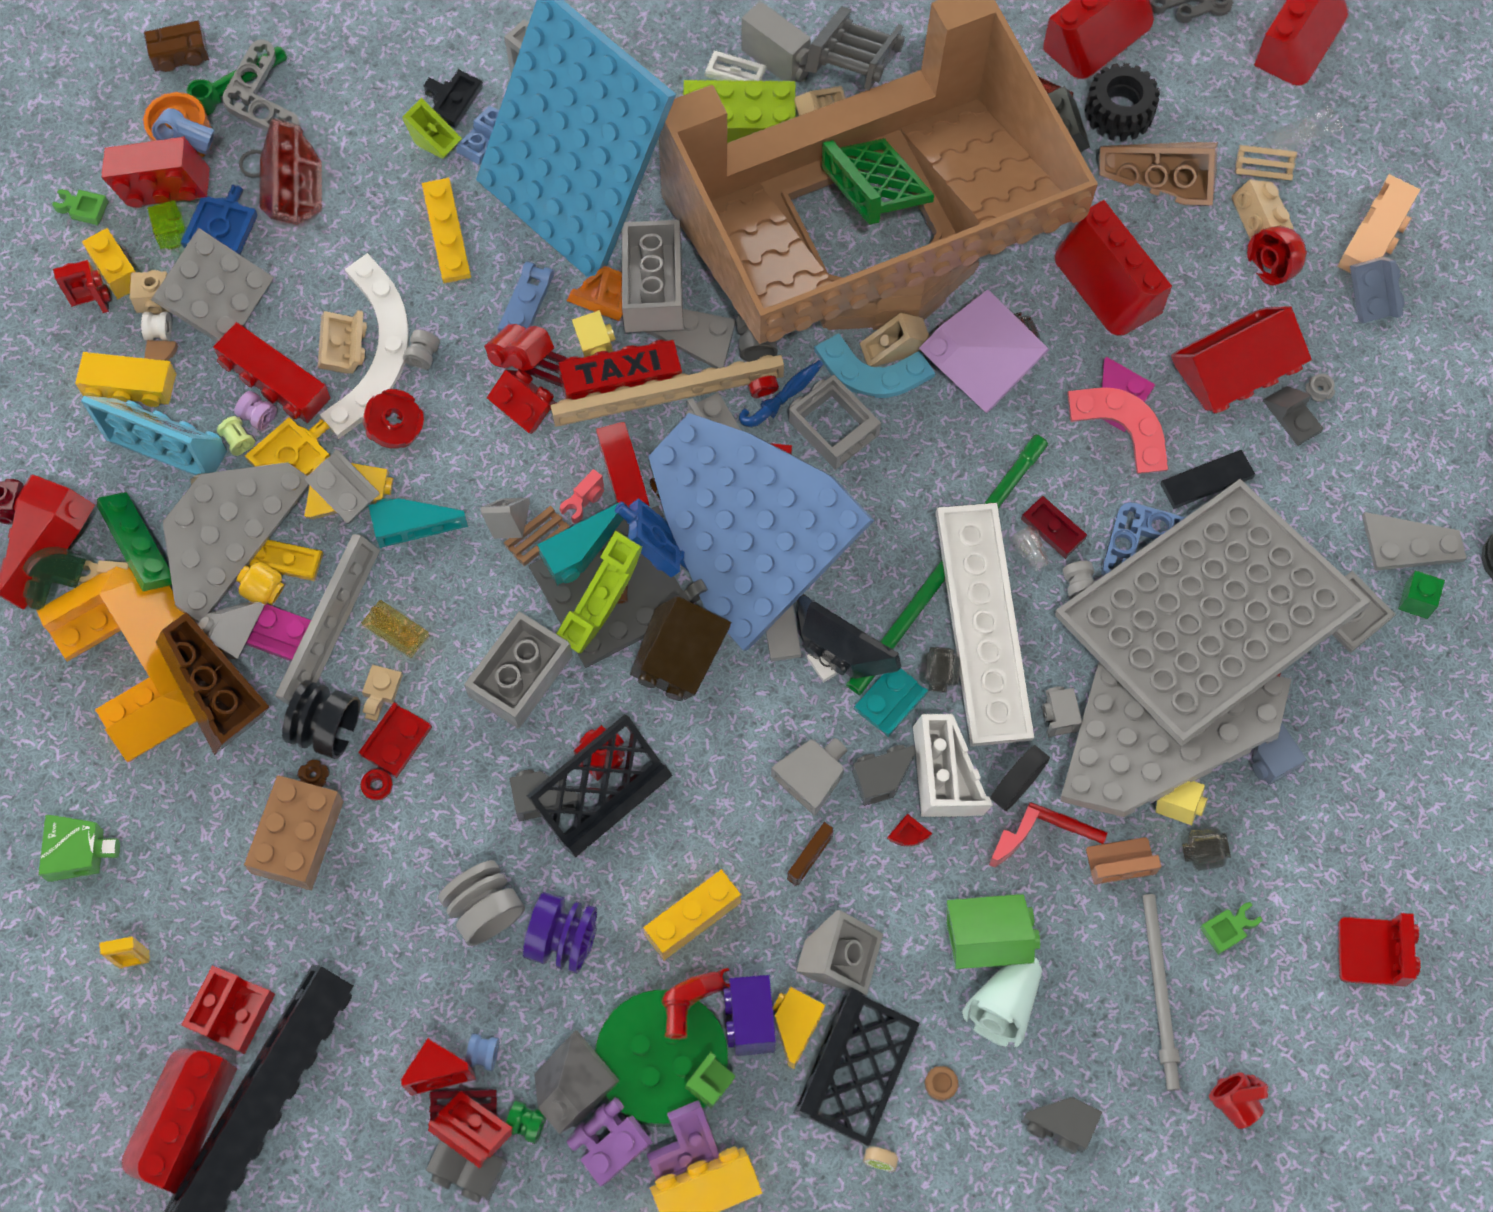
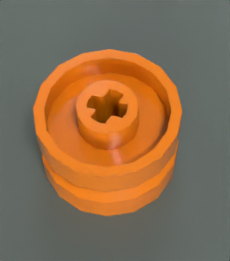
M173 92L163 94L151 102L146 108L143 117L144 129L150 141H156L152 134L153 124L161 113L169 108L180 111L185 119L212 129L202 104L197 98L187 93ZM165 123V125L168 128L173 129L170 125ZM197 151L201 158H203L206 155Z

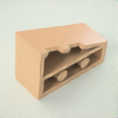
M1389 174L1337 267L1351 273V265L1383 257L1385 253L1391 255L1399 241L1395 235L1398 231L1404 233L1411 217L1407 216L1421 189Z

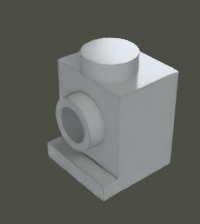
M1058 686L1046 690L1047 699L1046 703L1042 704V712L1045 722H1050L1046 731L1047 736L1052 737L1078 732L1082 719L1074 688L1064 689V687Z

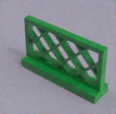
M885 138L840 148L833 140L823 142L822 168L869 225L880 223L881 213L934 202L932 191ZM882 149L884 153H878L874 151ZM848 156H854V157H858V158H857V159H854V158H850V157H848ZM865 159H868V160L877 161V162H876V163H873V162H868V161H864V160H865ZM886 163L890 165H895L896 167L886 166L883 164ZM858 169H862V170H866V171H870V172H869V173H866V172L859 171ZM880 173L884 175H889V177H884L876 174ZM898 177L902 179H907L908 181L906 182L902 180H897L895 178ZM870 183L878 184V185H882V186H881V187L872 186ZM891 187L895 189H900L901 191L899 192L895 190H890L888 188ZM908 192L918 193V195L908 194ZM884 197L892 200L883 202L881 198Z

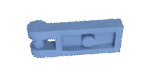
M525 262L520 279L499 323L498 332L508 324H517L525 328L533 325L554 277V269L547 267L541 269L537 268L534 263ZM532 278L540 280L538 286L530 284Z

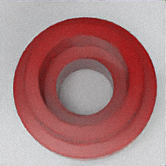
M373 769L363 776L360 786L365 797L370 800L379 801L391 793L393 782L386 771ZM374 781H382L383 785L379 790L371 788Z

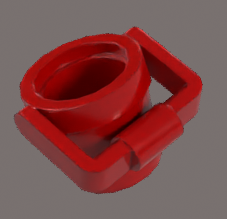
M1241 1072L1235 1073L1227 1078L1218 1080L1217 1085L1209 1094V1099L1237 1129H1244L1254 1124L1264 1114L1265 1110L1259 1100L1268 1098V1085L1255 1075H1245Z

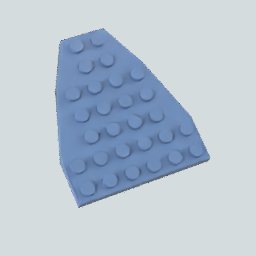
M688 413L648 456L667 523L680 551L683 549L685 552L684 562L693 582L702 579L708 589L699 595L701 601L708 611L732 622L727 633L743 651L751 648L875 521L849 492L828 473L753 434L695 414Z

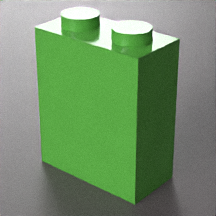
M1024 894L947 900L946 923L956 969L1034 963L1035 949H1040V935L1038 929H1033V908L1027 907Z

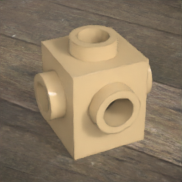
M151 270L148 272L131 273L130 300L136 313L152 312L153 314H160L161 312H169L151 300L168 275L167 272Z

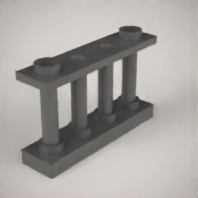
M841 6L811 43L805 70L816 74L822 65L826 66L827 63L866 75L864 89L870 90L875 82H880L885 67L895 53L901 52L905 41V36L901 35L904 25L898 24L891 35L854 24L853 20L850 19L852 9Z

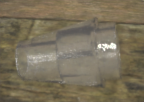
M1031 525L1020 530L1010 538L1014 543L1012 547L1035 572L1051 563L1038 530L1034 531Z

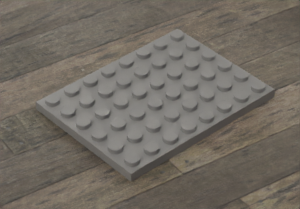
M1239 479L1056 610L1055 617L1150 715L1183 746L1368 608L1370 600L1251 488Z

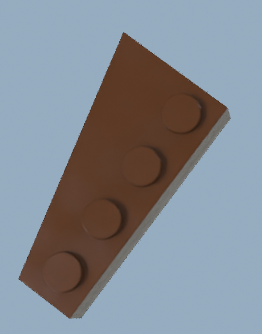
M187 612L161 631L156 644L214 755H216L259 721L270 706Z

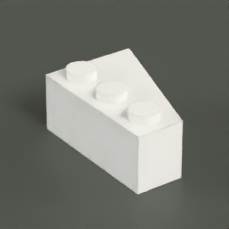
M922 714L913 726L921 817L984 815L993 804L990 797H987L979 781L981 777L978 770L974 769L967 753V745L953 714Z

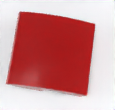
M212 965L181 1026L245 1055L275 994L268 989Z

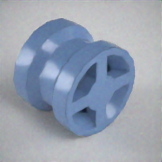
M473 1033L469 1040L465 1062L470 1067L480 1065L485 1070L493 1071L500 1039L496 1037L483 1039L480 1034Z

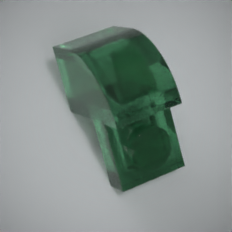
M47 547L32 554L23 566L25 573L33 577L32 580H27L23 592V597L26 598L25 601L29 607L36 610L44 608L52 582L76 588L86 561L83 555L79 552L60 547Z

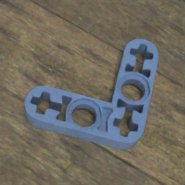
M1129 502L1122 505L1117 513L1102 566V576L1112 570L1110 568H1113L1117 557L1123 558L1121 561L1123 563L1127 560L1126 558H1130L1136 553L1140 535L1156 539L1165 533L1157 532L1153 529L1152 522L1154 520L1164 521L1169 530L1174 526V523L1177 524L1186 517L1137 503ZM1129 511L1134 512V517L1136 518L1133 520L1130 530L1124 529L1127 522L1125 515ZM1126 538L1130 541L1131 548L1126 551L1117 548L1115 540Z

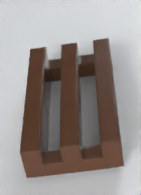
M823 822L788 871L787 880L799 886L833 838L834 830L832 826Z

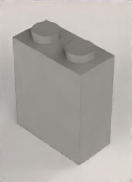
M759 1L742 17V51L759 64L766 65V69L782 81L802 82L808 76L809 71H806L805 68L811 37L766 4Z

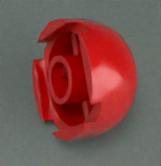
M1281 225L1262 229L1251 237L1248 244V261H1253L1264 274H1256L1265 284L1271 286L1288 282L1301 272L1306 262L1307 251L1301 236L1293 229ZM1263 265L1268 269H1272L1271 274L1263 271Z

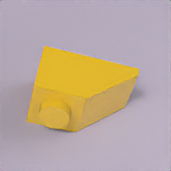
M792 987L789 988L786 995L783 993L779 994L773 1006V1011L777 1012L775 1015V1025L788 1066L795 1069L825 1011L826 1005Z

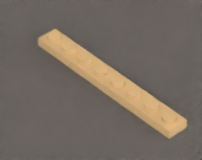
M765 355L755 361H738L718 369L710 367L699 373L690 375L678 374L672 379L663 381L650 380L643 385L635 387L622 386L612 392L603 394L595 392L587 395L585 398L575 400L563 399L558 401L557 404L551 405L555 427L745 386L760 377L768 375L776 376V379L784 377V362L782 355Z

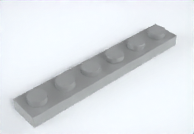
M352 535L275 694L278 699L287 705L303 681L318 682L380 552L377 547L362 535Z

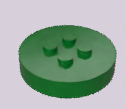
M668 990L643 992L620 1004L603 1024L595 1047V1052L619 1080L606 1095L607 1099L611 1102L614 1098H617L623 1104V1109L620 1111L621 1114L625 1117L634 1116L639 1124L652 1127L672 1126L667 1113L699 1100L685 1089V1086L710 1052L716 1056L715 1060L728 1068L727 1042L722 1027L714 1014L700 1001H697L688 1009L687 1038L670 1039L665 1036L667 1008L662 1004V1000ZM699 1100L704 1112L708 1106Z

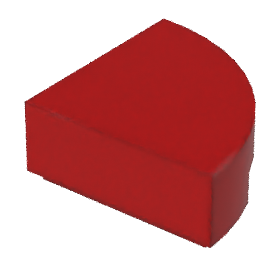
M907 814L887 839L900 846H915L914 844L919 845L921 842L923 843L928 840L932 833Z

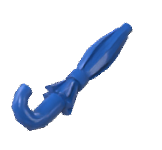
M818 360L793 376L774 398L762 401L760 403L761 409L753 416L747 417L749 411L744 408L740 412L739 421L742 425L752 428L760 425L769 416L774 419L780 406L788 398L802 391L811 382L823 366V362Z

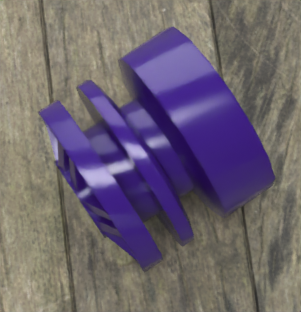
M547 892L541 893L527 928L523 946L524 959L545 964L554 951L556 952V967L558 969L564 968L569 958V972L578 974L585 959L589 956L597 930V907L588 905L581 917L582 903L576 901L569 913L566 914L564 897Z

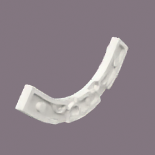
M368 253L348 266L345 272L364 293L376 313L379 328L378 346L372 365L361 382L344 398L320 414L321 419L328 424L330 430L338 439L363 422V413L370 398L381 394L384 390L393 389L405 366L403 355L406 348L409 347V325L400 294L387 274Z

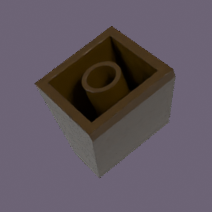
M679 596L672 598L655 608L630 675L637 678L638 683L648 688H659L666 692L665 695L668 698L676 701H683V699L686 700L695 696L732 622Z

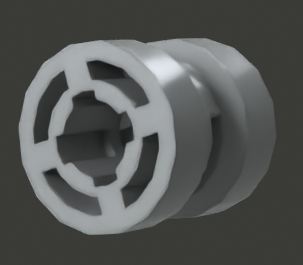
M414 330L410 338L411 346L406 348L403 360L410 366L428 370L433 362L432 354L438 350L440 340L428 331Z
M1090 561L1070 563L1062 570L1064 579L1069 582L1067 592L1070 600L1096 582L1092 578L1094 568Z

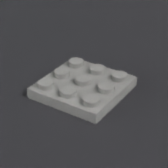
M198 228L151 300L215 342H218L236 322L242 326L244 325L274 277Z

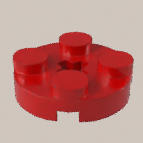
M387 389L382 391L381 394L370 398L363 413V425L366 436L377 444L392 449L408 447L419 436L424 423L423 411L415 402V398L409 393L398 389ZM391 413H396L397 419L401 420V423L392 425L386 420L385 416L390 417Z

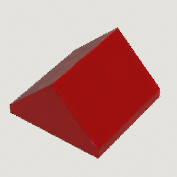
M427 1038L402 1076L401 1084L413 1096L476 1080V1075L467 1062Z

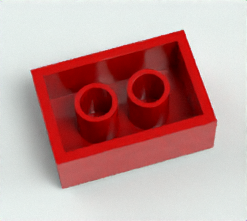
M185 137L104 148L101 178L127 206L140 208L144 205L167 204L182 200L192 201L197 198L207 197L210 167Z

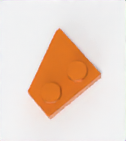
M607 266L602 267L597 271L596 275L584 280L583 285L577 290L575 288L572 289L567 302L593 312L600 310L601 315L620 321L623 315L622 272Z

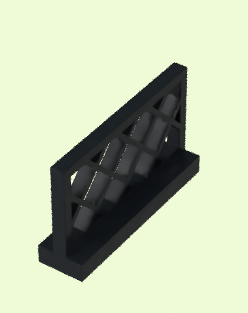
M625 714L531 791L527 797L557 836L563 848L574 857H577L673 775L667 766L658 759L630 717ZM626 726L631 733L629 746L615 745L617 733ZM598 749L607 750L604 766L590 765L592 754ZM614 750L628 751L625 768L611 767ZM635 752L645 753L650 760L641 769H632ZM573 769L582 770L580 787L566 786L567 774ZM589 771L603 772L601 788L587 787ZM610 772L624 773L622 785L617 789H608ZM548 790L558 791L555 807H544L539 801V798ZM565 791L579 792L576 809L562 808ZM586 793L599 794L598 805L592 810L583 809ZM548 812L554 813L553 818L551 817V815H550ZM561 813L575 814L573 826L563 833L559 827Z
M854 988L845 991L793 1113L813 1120L863 1145L870 1146L920 1023L863 996L862 992ZM863 1006L876 1012L880 1024L864 1030L859 1018ZM883 1015L891 1018V1020L885 1022ZM899 1022L910 1027L905 1040L894 1044L887 1025ZM856 1025L859 1032L852 1034ZM882 1028L888 1046L872 1052L866 1033ZM861 1036L867 1054L851 1060L846 1048L848 1041L854 1037ZM902 1045L898 1055L895 1047ZM890 1050L895 1065L892 1071L881 1074L874 1055ZM843 1055L846 1062L839 1065ZM869 1058L876 1077L859 1082L853 1063ZM848 1066L854 1085L838 1091L833 1078L837 1069ZM890 1075L888 1082L885 1086L883 1078ZM877 1080L883 1094L880 1101L868 1105L861 1086ZM829 1086H831L833 1093L826 1095ZM856 1088L863 1108L846 1113L840 1094ZM835 1097L841 1116L829 1120L819 1115L818 1112L823 1101ZM877 1106L875 1113L872 1117L870 1108ZM865 1111L870 1124L865 1136L853 1131L848 1117ZM843 1119L845 1127L836 1122Z

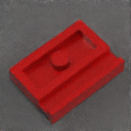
M394 702L358 754L397 778L432 729V725L410 711L401 708Z
M462 1091L438 1113V1117L434 1121L431 1120L428 1123V1131L478 1168H481L483 1162L488 1157L490 1158L512 1136L511 1126Z

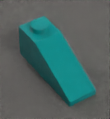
M384 498L375 504L368 505L375 537L380 548L468 527L464 510L400 498Z
M619 503L537 544L540 557L557 586L563 582L570 583L575 581L587 569L624 520L619 514L615 513V508Z

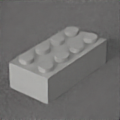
M680 220L624 222L622 227V312L625 332L684 330Z

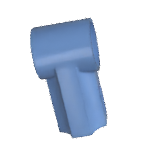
M172 108L164 110L152 126V134L156 140L185 137L196 151L206 155L209 152L215 134L213 129L185 119L180 111ZM165 123L170 125L173 129L168 128L165 125Z

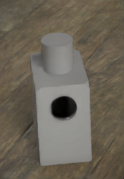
M833 738L824 748L811 739L776 763L771 768V777L815 816L843 777L844 768L838 760L847 752V748L836 738Z

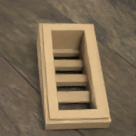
M838 86L809 91L796 96L794 101L800 116L830 105L833 102L843 100L845 96L842 87Z

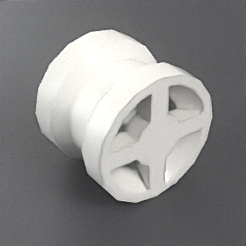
M152 312L143 313L141 330L145 341L153 340L154 338H160L162 341L171 340L172 319L169 312H161L159 315H154Z

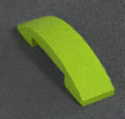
M618 531L614 532L600 557L603 559V562L575 611L568 612L556 633L568 641L571 649L579 654L594 639L615 608L633 574L642 550V546Z

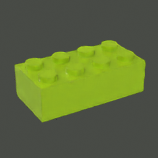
M683 81V95L713 84L727 112V143L795 118L796 104L794 99L796 97V81Z

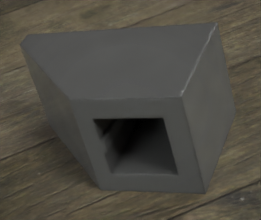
M904 745L894 746L888 749L886 754L876 757L874 754L864 755L858 758L856 763H853L852 773L864 806L894 798L914 760L916 752L914 745L906 748Z
M1069 1097L1028 1111L1021 1122L1028 1125L1026 1131L1042 1139H1045V1136L1048 1135L1058 1140L1057 1146L1068 1153L1076 1154L1077 1150L1083 1153L1087 1149L1103 1112L1074 1097Z

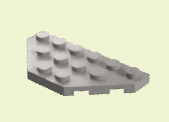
M286 462L199 475L163 520L174 601L177 609L183 613L187 612L197 623L206 614L214 610L235 583L242 568L250 564L310 485L306 482L305 478L307 476Z

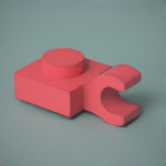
M593 469L573 490L574 494L561 503L560 513L564 515L567 510L575 509L576 513L571 517L572 522L576 524L581 521L583 507L585 508L589 502H597L604 492L603 476Z

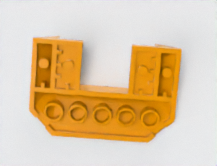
M116 566L105 573L96 575L36 610L43 627L49 632L67 662L122 631L147 672L149 678L95 709L106 727L105 731L127 763L197 722L156 644L161 631L184 614L176 608L174 594L170 586L142 591L130 567L127 570Z

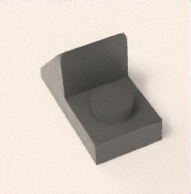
M1286 386L1263 399V402L1296 445L1299 446L1320 434L1324 428L1306 406L1311 395Z

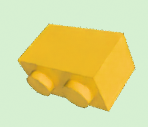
M108 228L81 241L117 300L129 294L131 273H136Z

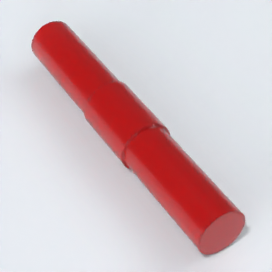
M1030 802L1028 805L1040 811L1037 816L1038 819L1101 844H1104L1108 834L1106 831Z

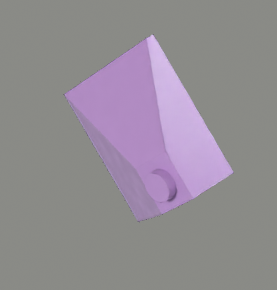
M988 289L942 324L919 347L944 374L986 413L1050 350Z

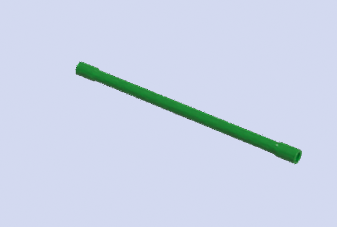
M1033 435L1019 454L1016 462L984 504L997 503L998 509L1027 470L1035 464L1047 448L1048 442L1042 436ZM943 559L880 642L894 649L946 580ZM875 676L857 679L851 677L846 686L856 694L861 695Z

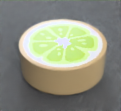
M869 1147L865 1151L863 1162L871 1167L894 1172L896 1171L899 1158L889 1150Z

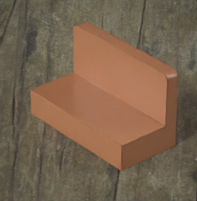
M1146 837L1086 848L1094 885L1156 875L1161 868L1159 855L1152 856L1149 840Z

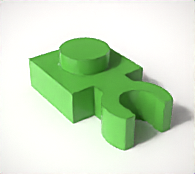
M58 189L59 197L65 201L63 203H52L56 212L61 214L69 212L73 220L99 225L108 204L105 195L78 190L77 195L72 196L68 190Z
M1251 902L1243 904L1237 910L1236 916H1233L1231 911L1227 909L1201 925V931L1218 955L1247 937L1243 928L1254 929L1262 922L1261 916L1255 920H1248L1246 918L1245 911L1253 906Z

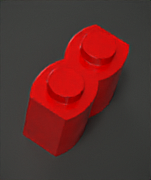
M508 324L484 345L489 361L493 365L501 368L513 366L516 369L527 371L533 369L554 349V345L547 330L541 327L530 326L525 328L517 324Z

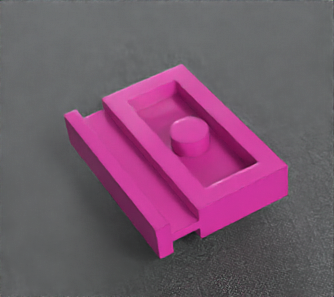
M266 604L245 645L292 661L311 620Z

